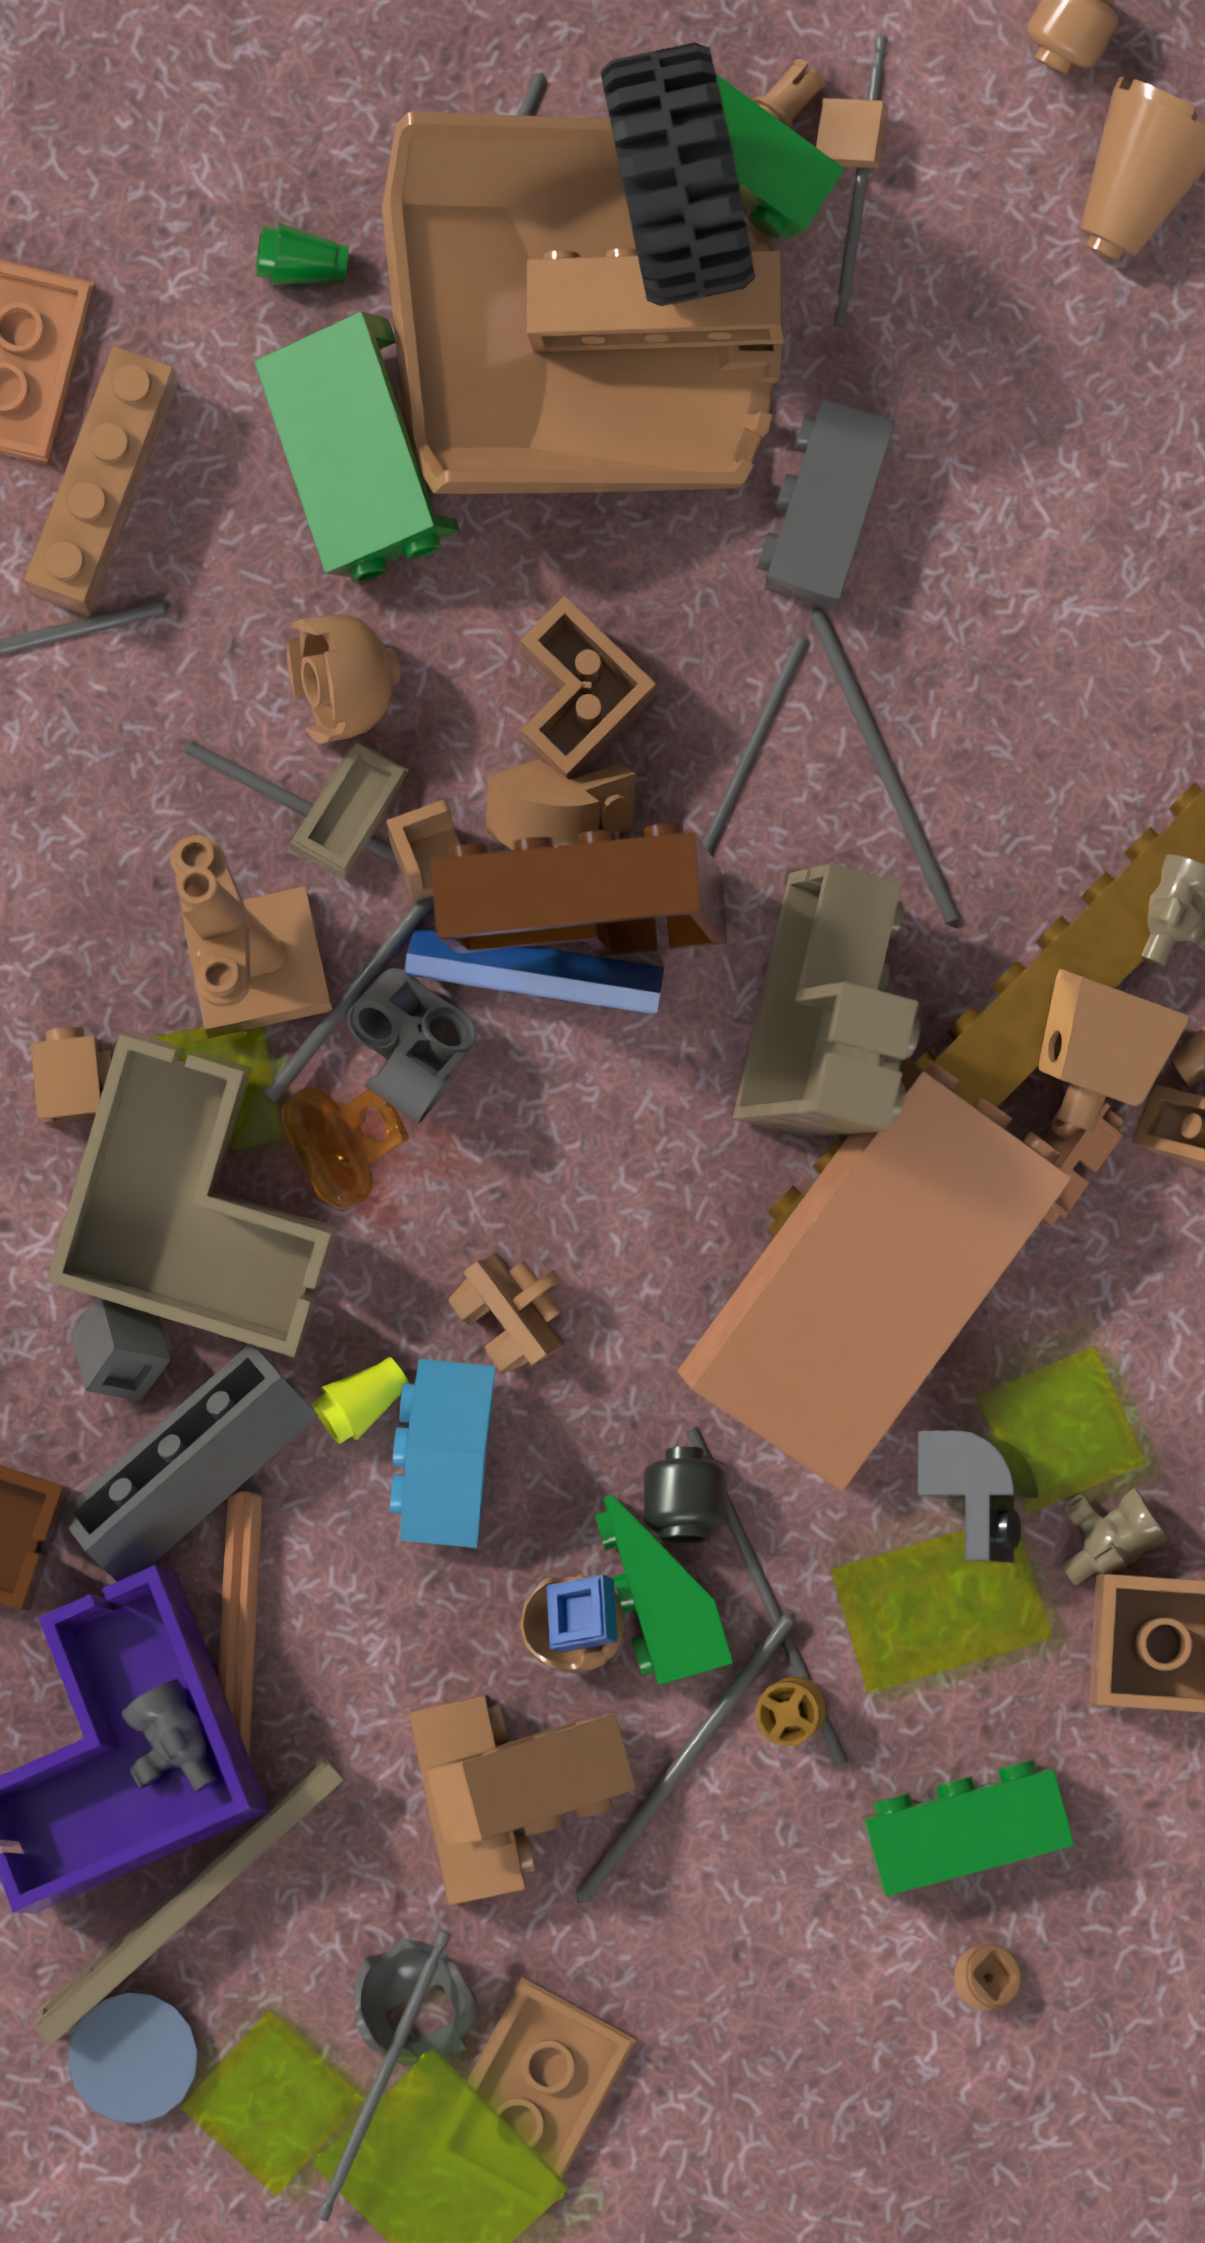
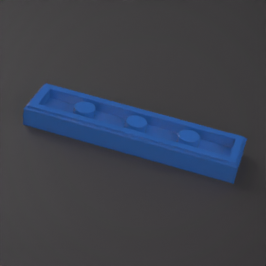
M416 928L413 931L407 951L404 973L408 974V976L654 1014L658 1011L665 967L534 946L457 954L449 945H446L437 938V931Z

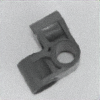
M392 968L385 970L348 1010L347 1023L353 1036L362 1045L375 1050L388 1060L376 1076L368 1079L366 1088L419 1124L432 1110L447 1086L454 1079L477 1038V1029L473 1020L464 1011L450 1005L422 985L414 976L405 974L404 970Z

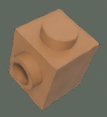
M65 1027L45 1031L46 1041L30 1042L38 1119L43 1124L95 1119L112 1061V1051H101L100 1041L94 1035L84 1036L83 1027Z

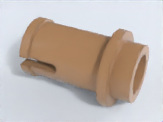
M796 59L791 64L790 69L765 96L757 95L753 99L755 103L792 130L794 128L792 121L816 94L820 93L826 86L822 75L814 67L811 68L807 75L803 73L808 67V62L802 59Z

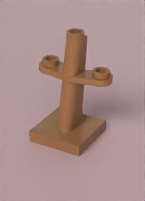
M202 835L189 836L179 841L172 850L170 864L177 875L175 878L183 912L181 915L207 1037H217L332 1011L306 886L243 900L226 856L217 843Z

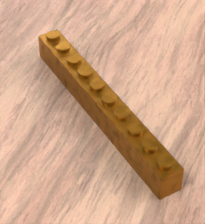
M1194 782L1169 807V810L1176 818L1159 835L1150 826L1124 853L1132 863L1116 879L1107 871L1104 872L1080 897L1088 907L1071 924L1063 916L1055 921L1035 942L1043 952L1027 968L1017 960L991 986L999 996L982 1013L972 1005L947 1030L946 1033L954 1042L938 1058L928 1050L914 1064L924 1070L931 1060L963 1083L956 1094L974 1106L980 1096H982L998 1108L1039 1066L1055 980L1059 968L1116 989L1144 961L1140 956L1150 935L1147 924L1148 904L1150 896L1160 885L1162 878L1161 870L1166 855H1179L1205 865V789L1203 790ZM839 1140L812 1166L819 1175L841 1147L842 1143ZM814 1182L803 1193L793 1185L767 1211L775 1220L766 1231L772 1239L777 1235Z

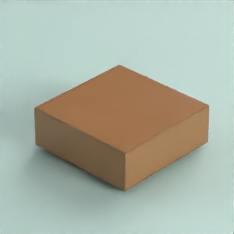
M823 98L816 148L842 167L880 168L889 110L888 106L884 101Z

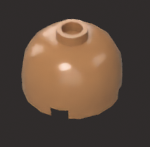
M334 614L294 621L291 628L300 630V638L289 640L287 643L288 674L295 700L297 701L304 691L312 707L316 725L305 727L307 733L318 744L352 738L368 732L382 720L392 700L393 685L399 683L400 667L396 653L390 647L385 648L380 636L358 618L345 614Z

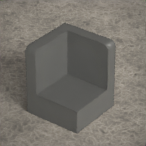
M98 1297L94 1299L72 1332V1341L85 1391L141 1402L171 1360L159 1316Z

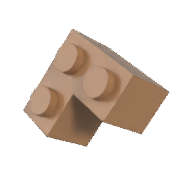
M565 596L520 640L521 656L558 691L521 729L522 744L537 759L542 760L569 780L574 779L655 698L656 683Z

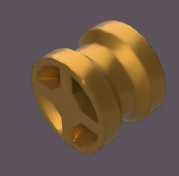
M801 1676L786 1677L768 1687L759 1697L755 1709L756 1722L761 1733L771 1742L781 1746H796L807 1741L824 1725L828 1713L827 1700L821 1688L812 1680ZM800 1703L803 1708V1714L806 1715L807 1718L801 1715V1709L799 1707Z

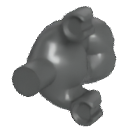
M179 1679L171 1680L135 1699L122 1712L121 1715L131 1728L143 1731L153 1748L150 1753L139 1758L130 1767L131 1775L140 1789L153 1784L161 1777V1772L172 1768H182L195 1792L204 1790L218 1780L206 1759L207 1745L204 1738L202 1721L188 1707L187 1696Z

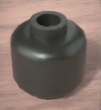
M689 1446L667 1448L665 1450V1459L648 1465L644 1471L645 1523L649 1528L660 1532V1540L664 1542L699 1543L711 1540V1531L722 1527L727 1516L725 1468L717 1462L704 1459L703 1448Z

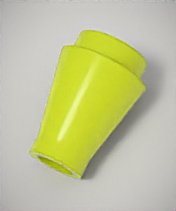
M387 1357L379 1364L321 1387L322 1395L311 1401V1404L325 1429L337 1443L341 1444L350 1437L358 1440L401 1395L403 1383L409 1384L397 1363L391 1357Z

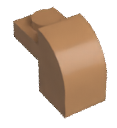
M537 759L488 775L486 831L514 850L513 841L523 838L549 837L553 839V846L579 844L578 835L585 832L614 830L619 834L633 829L636 773L619 763L569 780L542 760Z

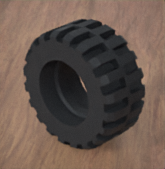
M694 42L611 60L600 72L647 301L659 306H665L744 289L755 279V272L729 132L709 47Z

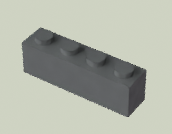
M248 1344L57 1515L82 1548L117 1582L153 1565L313 1422L318 1415L255 1345Z

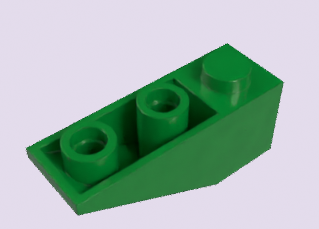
M613 1495L604 1497L606 1511L594 1515L605 1551L618 1548L625 1573L613 1576L623 1613L636 1610L643 1635L631 1638L641 1675L654 1673L657 1684L662 1685L732 1664V1657L715 1600Z

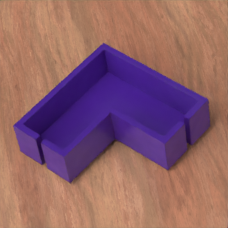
M154 1565L103 1588L106 1598L89 1594L38 1617L84 1739L0 1775V1846L12 1847L20 1843L24 1853L3 1852L0 1854V1880L13 1913L41 1912L270 1811L176 1571ZM114 1603L122 1604L125 1606L116 1609ZM175 1679H179L185 1690L188 1707L202 1721L204 1738L207 1745L206 1759L218 1777L215 1783L199 1792H195L182 1768H172L161 1772V1777L156 1782L142 1789L138 1787L130 1772V1767L139 1758L150 1753L153 1748L144 1732L131 1728L121 1714L129 1704L141 1695Z

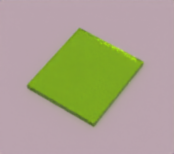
M432 2047L428 2052L422 2053L419 2061L382 2095L340 2193L389 2243H512L556 2200L562 2199L569 2186ZM357 2120L325 2150H321L312 2163L329 2182H331Z

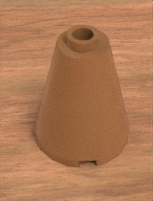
M1119 77L1113 89L1079 230L1089 236L1085 247L1114 262H1119L1123 253L1135 257L1205 171V125L1196 121L1198 118V114L1195 113L1196 106L1142 81L1134 79L1132 84H1130L1125 77Z

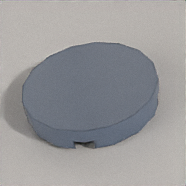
M126 1991L103 1999L82 2017L70 2040L68 2067L75 2090L90 2109L112 2121L139 2124L164 2116L184 2099L197 2074L199 2048L192 2026L175 2004L155 1993Z

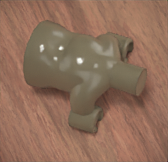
M1173 854L1166 855L1162 865L1160 885L1150 896L1147 916L1150 935L1140 956L1142 959L1161 967L1165 966L1175 942L1198 943L1200 949L1205 951V921L1201 919L1205 911V865Z
M1135 1487L1123 1496L1119 1507L1111 1511L1106 1517H1103L1092 1506L1083 1492L1063 1505L1072 1523L1076 1526L1080 1525L1084 1532V1549L1061 1564L1075 1586L1096 1572L1120 1575L1126 1568L1133 1566L1149 1551L1161 1548L1172 1541L1154 1511Z

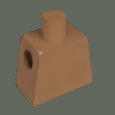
M1059 968L1039 1059V1069L1041 1072L1070 1083L1057 1119L1093 1132L1106 1096L1138 1107L1146 1098L1185 1029L1190 1016Z

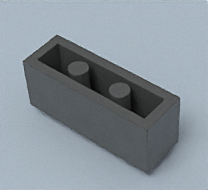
M822 399L817 417L805 414L794 451L805 454L798 476L786 473L776 505V510L785 512L786 517L780 536L768 532L757 569L768 572L765 590L837 611L893 432L894 420Z

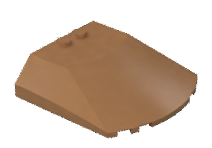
M440 112L406 113L395 126L382 204V216L403 420L421 474L434 494L590 493L739 488L743 485L754 466L752 462L761 439L768 434L773 415L769 414L774 384L780 380L782 344L534 352L527 335V259H543L545 253L556 250L573 251L580 254L581 258L606 257L607 251L617 248L636 249L610 119ZM757 228L748 231L749 243L762 244L768 247L764 233Z

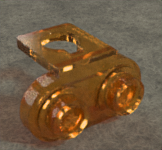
M313 1087L304 1088L292 1095L285 1102L282 1109L283 1132L288 1141L292 1143L311 1180L313 1192L322 1202L338 1209L353 1208L367 1199L373 1188V1175L370 1165L409 1140V1134L396 1108L369 1089L340 1108L333 1097L325 1091ZM368 1107L375 1108L383 1117L386 1130L383 1140L377 1139L373 1135L365 1137L360 1127L366 1122L365 1114Z

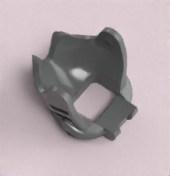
M402 1938L391 1950L382 1954L368 1956L363 1960L364 1963L359 1971L354 1989L355 2022L367 2045L383 2057H385L395 2034L387 2017L388 2012L410 1999L425 1962L430 1958L435 1946L421 1941ZM444 1952L439 1957L437 1970L428 1989L436 1985H441L444 1988L455 2010V2019L453 2022L409 2045H404L397 2060V2063L404 2064L418 2062L423 2072L435 2067L433 2062L452 2052L458 2055L467 2050L462 2038L472 2028L477 2015V1999L470 1985L466 1983L457 1965Z

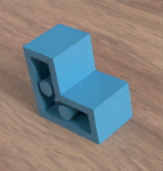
M419 1359L415 1384L403 1383L399 1422L409 1423V1428H396L393 1466L405 1467L404 1475H393L390 1498V1513L402 1514L401 1541L477 1548L496 1366Z

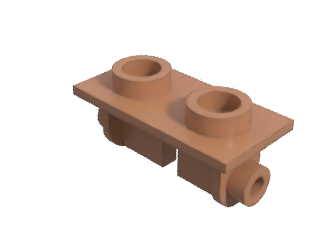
M1105 1101L1093 1132L1057 1119L1060 1109L1051 1122L1052 1132L1045 1142L1062 1154L1055 1165L1072 1179L1041 1220L1049 1226H1053L1058 1217L1065 1220L1069 1211L1089 1184V1182L1073 1170L1078 1161L1089 1170L1097 1173L1115 1145L1122 1138L1119 1130L1124 1121L1118 1115L1108 1110L1110 1105Z

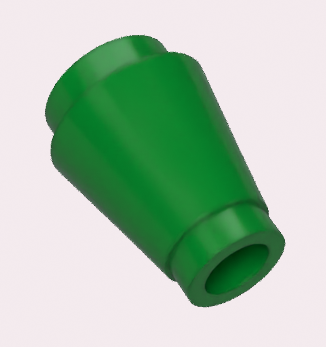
M279 222L277 228L262 226L257 249L255 277L270 279V285L344 283L349 246L337 244L334 241Z

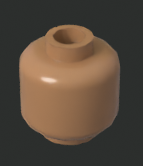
M1040 0L1026 26V33L1029 39L1040 46L1034 58L1067 75L1072 65L1082 69L1095 67L1119 25V16L1111 8L1115 0Z

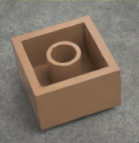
M1096 1574L1089 1704L1205 1713V1581Z

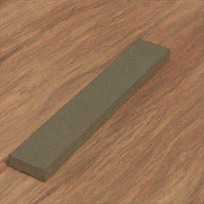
M320 1755L267 1803L270 1811L248 1820L36 2012L35 2030L50 2046L344 1781L341 1771L328 1756Z

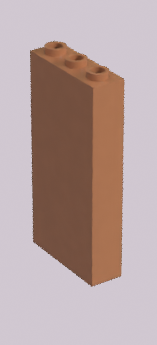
M907 1058L903 1060L898 1072H902L900 1083L905 1086V1100L899 1117L896 1121L891 1122L889 1131L849 1134L677 1370L688 1386L696 1393L842 1492L1072 1179L1055 1165L1062 1155L1060 1152L1031 1131L1023 1141L1010 1133L1005 1128L1012 1118L984 1097L980 1096L974 1106L956 1094L963 1083L932 1060L924 1070Z

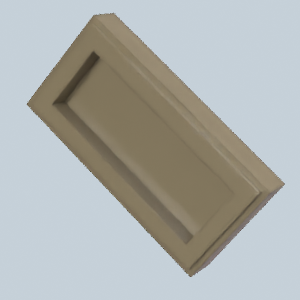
M354 739L292 839L290 850L345 880L409 776V770Z

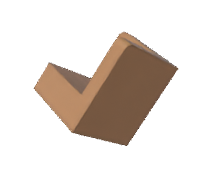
M441 800L386 820L391 849L413 903L434 896L431 859L448 857V848L460 845L453 828L452 814L447 800Z

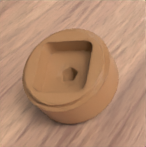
M988 1943L972 1947L959 1957L955 1966L954 1982L961 1999L969 2007L984 2012L1010 2005L1019 1994L1022 1975L1018 1961L1007 1948L999 1944Z

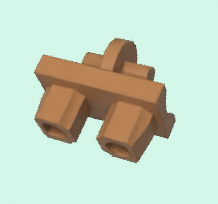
M495 1252L484 1260H478L463 1273L467 1279L448 1299L449 1304L461 1320L469 1326L479 1321L490 1311L493 1312L502 1324L505 1331L488 1343L485 1348L487 1355L503 1374L528 1362L534 1365L564 1345L548 1323L562 1312L548 1293L562 1281L555 1270L538 1279L525 1261L509 1270Z

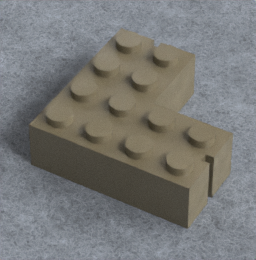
M833 863L812 867L811 870L804 869L789 873L732 1119L804 1138L889 1131L891 1122L897 1120L905 1100V1086L900 1083L902 1072H898L900 1061L912 1055L920 1034V1023L915 1019L918 1001L885 992L889 980V965L884 963L889 939L894 938L897 934L904 913L903 902L898 901L902 883Z
M134 1031L120 1033L46 1282L295 1357L303 1349L319 1294L307 1291V1288L316 1289L323 1282L339 1227L217 1190L252 1073V1067L200 1051L188 1054L185 1061L182 1058L186 1047Z

